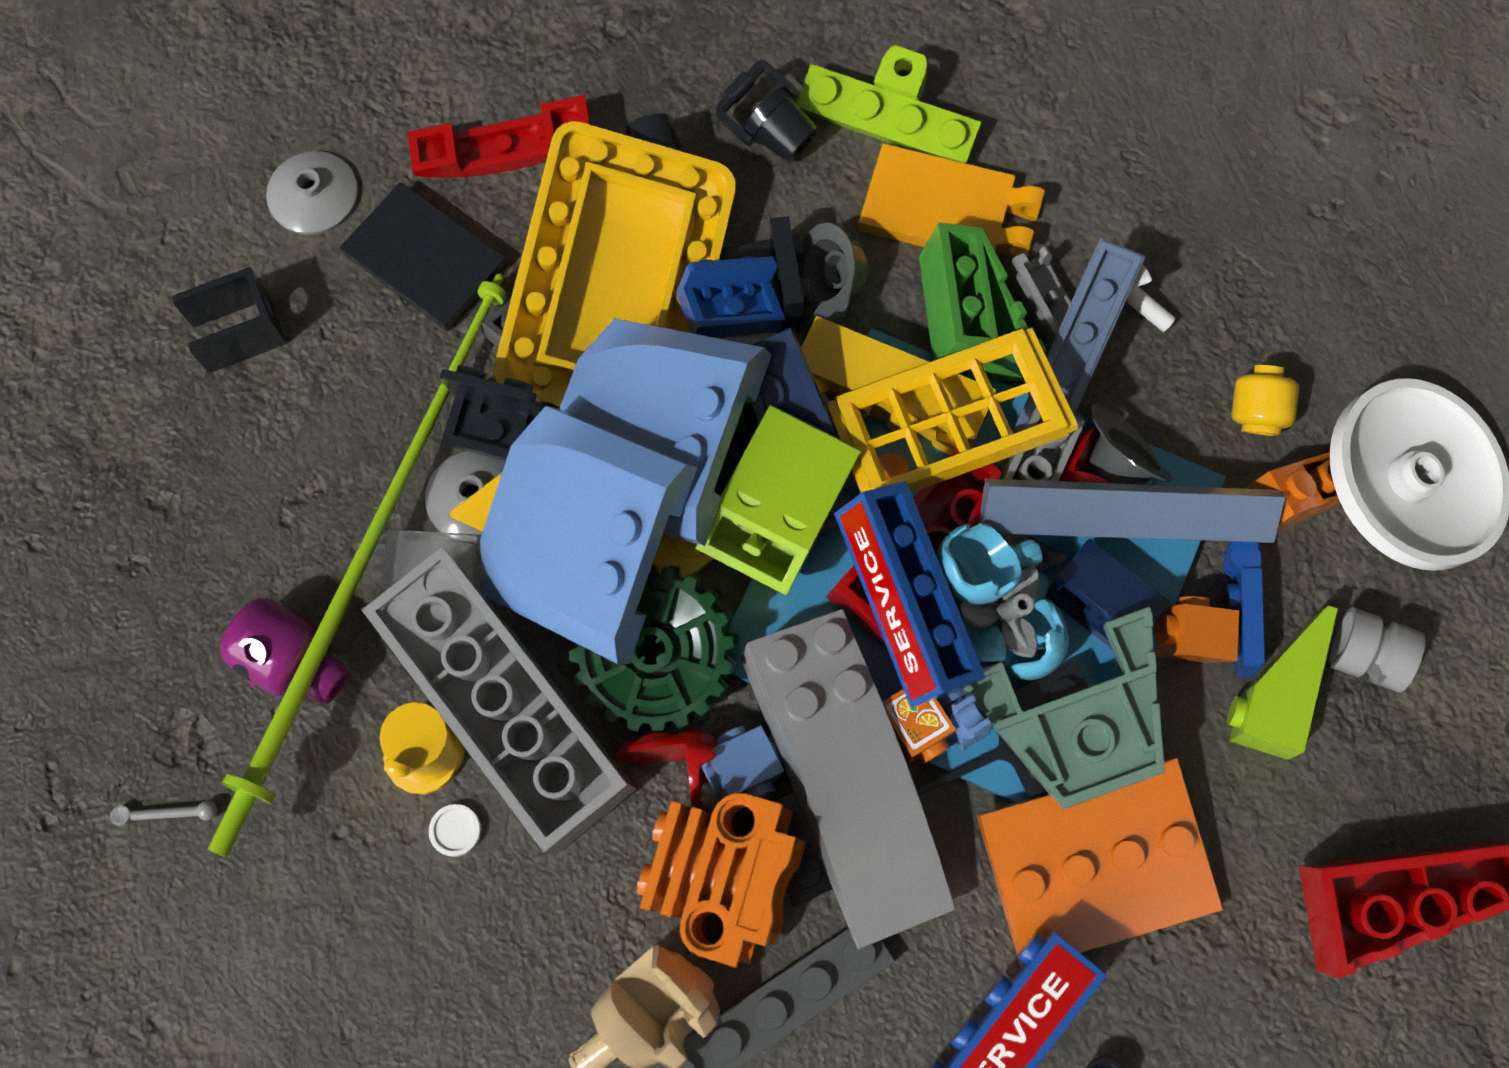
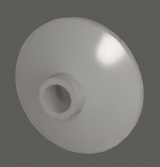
M309 151L287 159L274 171L267 186L266 197L270 212L281 226L297 234L318 235L337 228L347 220L356 206L359 190L357 179L345 161L327 152ZM315 182L311 188L302 189L306 184Z
M465 451L449 457L435 469L426 487L425 506L430 520L443 535L461 543H480L481 531L453 519L448 513L468 499L462 496V491L466 486L476 485L480 490L503 472L506 461Z

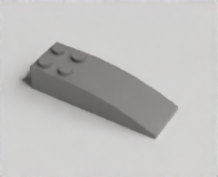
M443 546L362 609V612L544 853L558 854L636 790L633 783L616 761L612 760V756L548 674Z
M843 609L747 642L741 658L742 664L777 747L857 950L954 911L955 907L913 780L880 695Z

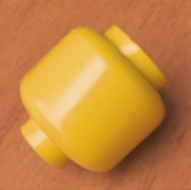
M1255 365L1254 374H1244L1237 378L1234 387L1231 418L1237 424L1242 425L1241 432L1281 436L1282 429L1289 428L1294 424L1300 388L1297 381L1284 377V367Z

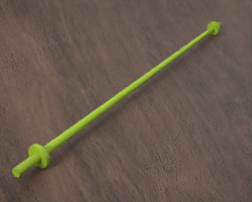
M497 274L493 282H481L477 293L484 300L448 370L456 372L458 365L463 366L482 326V321L485 320L491 305L503 304L507 294L500 287L504 280L502 274ZM441 383L243 778L226 774L222 785L235 791V794L207 849L213 853L228 858L255 800L271 805L276 796L275 793L262 786L449 396L450 390L443 383Z

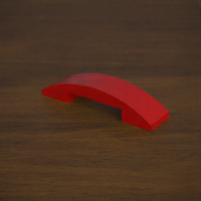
M585 94L540 104L542 114L456 132L452 123L408 131L412 173L416 177L462 178L508 172L546 162L552 137L557 128L571 121L591 125Z

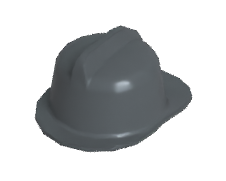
M830 222L817 224L808 232L802 243L804 261L799 262L798 271L799 276H808L811 290V304L804 305L803 326H799L805 334H808L816 316L839 325L844 319L850 299L863 290L868 279V259L860 243L850 240L848 234L840 226Z
M1096 403L1090 406V415L1100 432L1089 459V466L1096 476L1112 484L1154 485L1158 480L1165 482L1173 480L1171 474L1158 462L1140 433L1126 419L1105 405Z

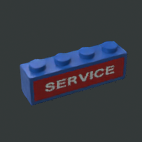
M902 481L862 492L835 512L834 515L910 707L913 708L950 695L985 679L986 677L907 482Z
M1051 929L1048 930L1044 937L1038 932L1034 933L1017 955V958L1023 964L1011 979L1003 974L994 983L984 998V1001L990 1006L976 1022L969 1017L958 1029L950 1042L956 1049L944 1065L935 1060L929 1068H1036L1107 975Z

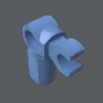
M962 689L938 698L937 701L956 728L951 739L960 750H965L989 735V729L992 727V724L975 705L976 699L973 694L965 696L966 694Z

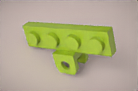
M897 45L892 46L885 53L876 74L874 85L811 64L796 103L806 115L908 150L965 164L969 160L981 128L980 121L921 102L920 100L927 81L926 57L923 54ZM901 72H908V73H910V74L907 75V76H899V75H898V74L901 73Z

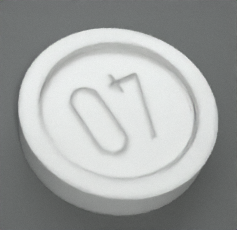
M459 804L448 805L441 808L433 816L429 825V838L434 848L440 853L451 857L463 856L471 852L478 844L481 837V823L478 816L468 807Z

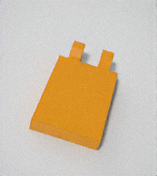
M882 143L858 222V231L925 247L938 223L982 227L996 253L1004 254L1011 258L1023 253L1027 256L1034 230L1023 226L1001 228L1005 212L1018 215L1027 220H1037L1045 190L1035 186L1012 188L1015 175Z

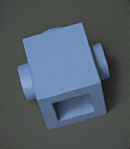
M739 726L716 739L719 744L713 747L716 757L701 767L718 802L725 796L734 793L748 794L763 799L776 791L773 784L784 773L783 763L772 736L767 738L762 726L746 732L744 726Z

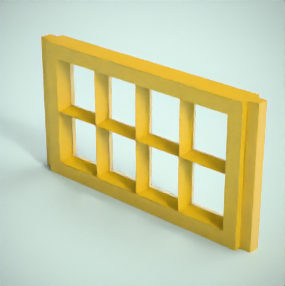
M1022 328L836 396L835 400L826 403L840 440L861 450L852 468L861 493L902 481L907 482L912 493L1069 436V433L1078 430V423L1033 328L1027 330ZM1013 354L1026 384L995 394L982 365ZM971 369L984 399L953 409L941 380ZM930 384L943 414L912 425L900 395ZM1030 392L1044 423L1013 434L999 403ZM889 399L901 429L871 440L859 410ZM988 407L1002 438L971 449L958 418ZM947 422L959 454L929 464L916 433ZM905 438L918 469L886 479L875 448Z

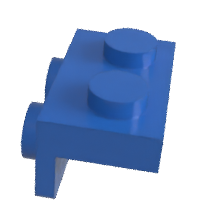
M747 256L741 259L715 261L704 259L689 263L682 276L676 295L690 333L708 337H721L780 331L786 319L771 284V280L778 268L775 257L756 258Z

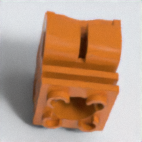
M740 793L725 796L717 803L712 814L671 801L669 810H662L655 824L653 840L659 842L653 864L646 863L639 877L637 894L643 895L639 908L649 911H661L660 914L668 917H682L680 924L682 941L689 951L696 955L733 967H738L739 961L751 964L756 944L768 946L769 944L777 945L785 921L784 899L786 890L793 875L799 869L806 842L787 835L794 811L783 808L784 805ZM752 811L755 817V826L748 835L741 837L737 831V821L744 812ZM714 914H717L722 919L724 925V933L718 942L713 941L707 931L708 922Z

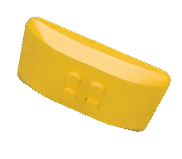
M571 121L557 128L550 144L494 363L496 382L503 384L505 378L527 382L534 386L533 392L540 397L543 403L560 407L578 358L614 318L690 333L676 291L689 263L704 259L715 261L720 258L735 194L736 181L733 173L719 162L586 123Z

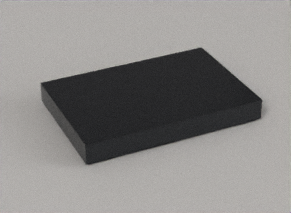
M399 182L339 247L344 256L447 332L478 299L477 290L481 282H493L495 276L500 274L507 266L505 257L402 182Z

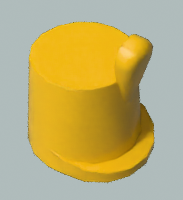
M416 702L401 705L388 714L381 726L379 739L382 752L384 753V770L396 786L412 794L426 795L439 791L451 782L464 759L465 747L435 707Z

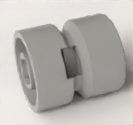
M1351 607L1342 617L1332 638L1328 654V666L1357 678L1368 673L1369 680L1373 684L1401 693L1411 684L1418 671L1425 650V634L1396 622L1385 627L1381 617Z

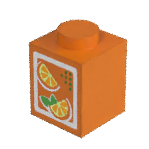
M904 689L882 701L907 764L920 757L925 765L950 749L946 740L951 738L956 728L937 699L911 708Z

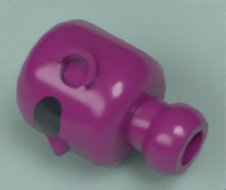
M257 598L247 603L231 620L221 639L220 654L225 664L245 677L252 688L259 686L273 696H284L318 628L312 622L274 599ZM324 657L308 689L307 696L315 703L329 704L339 694L348 679L349 671L347 666L339 659Z

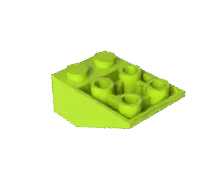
M770 405L720 496L722 499L705 546L697 544L695 549L787 595L808 558L861 450Z

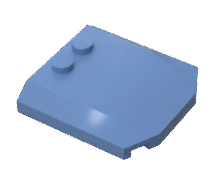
M614 318L578 358L560 409L697 466L681 516L669 515L662 535L705 546L722 497L714 492V488L745 400L755 402L772 355L764 347Z
M545 406L510 447L480 538L482 591L484 597L617 664H630L646 617L645 614L636 611L668 517L669 515L681 516L697 466L561 409Z

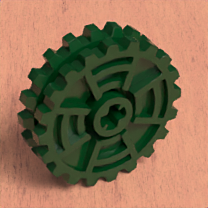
M652 564L636 610L645 614L646 617L630 664H617L579 644L577 648L569 651V660L579 663L581 670L574 676L577 686H588L591 692L586 699L592 707L598 704L607 708L605 718L612 723L621 717L627 719L628 729L637 732L646 724H650L653 732H664L666 727L671 726L672 721L678 728L688 725L695 718L694 712L702 716L715 704L712 696L720 697L727 690L730 682L724 675L731 674L732 670H735L737 667L738 659L730 655V649L739 644V634L729 632L727 624L734 619L731 609H720L717 603L722 595L716 588L708 592L702 588L703 577L694 573L684 578L681 575V567L674 565L663 567L661 573H659L657 565ZM653 635L658 637L655 641L656 643L663 641L665 645V651L657 655L656 659L652 658L654 652L652 651L647 654L644 647L646 642L652 640Z

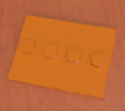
M1170 757L1164 759L1165 772L1158 776L1062 810L1053 798L1046 793L976 814L1017 955L1034 933L1038 932L1044 937L1049 929L1079 953L1223 910L1177 758ZM1018 959L1019 965L1021 966L1023 962L1020 959Z

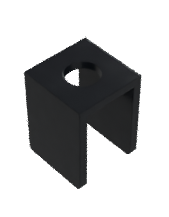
M251 267L180 292L171 297L174 306L192 327L205 324L256 304L260 316L188 343L189 351L209 373L287 344L269 293Z

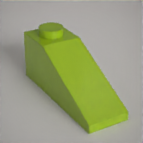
M1326 606L1312 616L1241 693L1240 697H1234L1227 715V725L1233 726L1230 742L1286 760L1305 752L1338 608Z

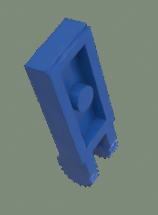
M1230 541L1223 556L1225 558L1223 561V572L1233 580V584L1226 585L1225 609L1239 610L1237 661H1232L1235 662V677L1253 678L1265 664L1261 551L1258 550L1260 548L1258 542Z

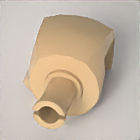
M653 945L603 991L594 1004L591 1017L597 1033L577 1050L570 1053L568 1060L571 1068H606L617 1058L632 1068H645L657 1063H661L669 1068H682L689 1061L683 1046L686 1036L695 1029L704 1038L717 1024L720 1007L713 994L714 982L704 971L692 965L677 952L669 951L659 945Z

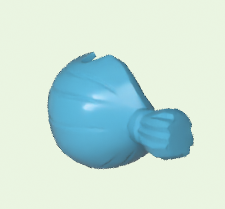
M980 523L969 528V524L955 528L941 541L937 549V559L952 596L959 601L975 605L988 604L1007 595L1021 582L1023 576L1021 568H1033L1043 561L1040 546L1034 540H1023L1015 546H1009L1004 538L986 523Z
M1039 573V589L1034 601L1033 610L1021 617L1034 626L1038 642L1036 654L1033 657H1022L1006 649L1007 658L1002 661L1007 675L1019 680H1037L1051 674L1062 664L1068 651L1069 635L1067 626L1059 608L1051 600L1045 599L1049 582L1047 575Z

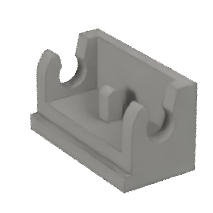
M1044 246L1039 250V255L1031 261L1028 260L1025 253L1013 257L1007 273L1008 277L1005 281L1016 301L1022 302L1027 312L1025 318L1030 327L1033 328L1037 338L1042 340L1047 350L1045 353L1047 356L1071 304V300L1050 264L1052 254L1048 247Z

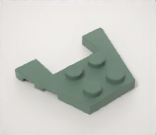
M1149 607L1109 621L1103 626L1123 673L1120 677L1025 712L1020 708L1002 661L983 668L982 670L986 678L962 689L966 695L973 694L976 699L975 705L990 720L993 728L1062 810L1165 772L1160 706L1158 704L1156 687V656L1153 649V618Z

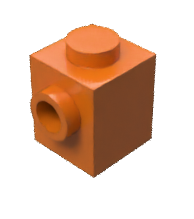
M1179 597V605L1166 606L1156 620L1154 626V637L1157 642L1156 657L1200 663L1237 661L1239 610L1210 607V599L1205 597Z

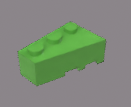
M938 223L919 255L933 361L1022 328L1023 330L1029 329L1024 321L1027 312L1021 301L1015 302L1004 282L1008 275L982 227ZM1038 339L1044 353H1046L1047 350L1042 340ZM1013 354L982 365L988 379L1014 382L1025 381ZM971 369L959 373L965 377L975 378Z

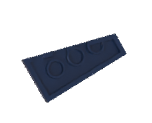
M791 327L752 344L764 347L772 355L757 399L753 402L758 426L769 406L773 405L840 439L793 328ZM852 470L820 533L839 526L834 513L861 494Z

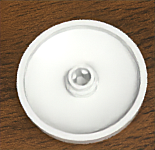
M1406 378L1389 380L1372 387L1357 396L1342 411L1331 438V475L1336 493L1346 514L1369 543L1383 554L1401 564L1433 571L1446 570L1470 562L1485 554L1495 545L1502 535L1509 518V470L1495 436L1471 406L1441 386L1423 380Z

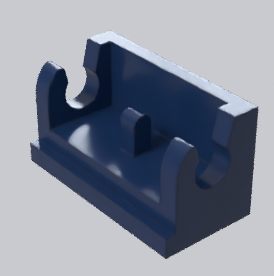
M1091 539L1086 541L1048 588L1045 596L1111 649L1112 647L1103 628L1105 623L1147 607L1152 612L1154 623L1170 603L1167 598Z

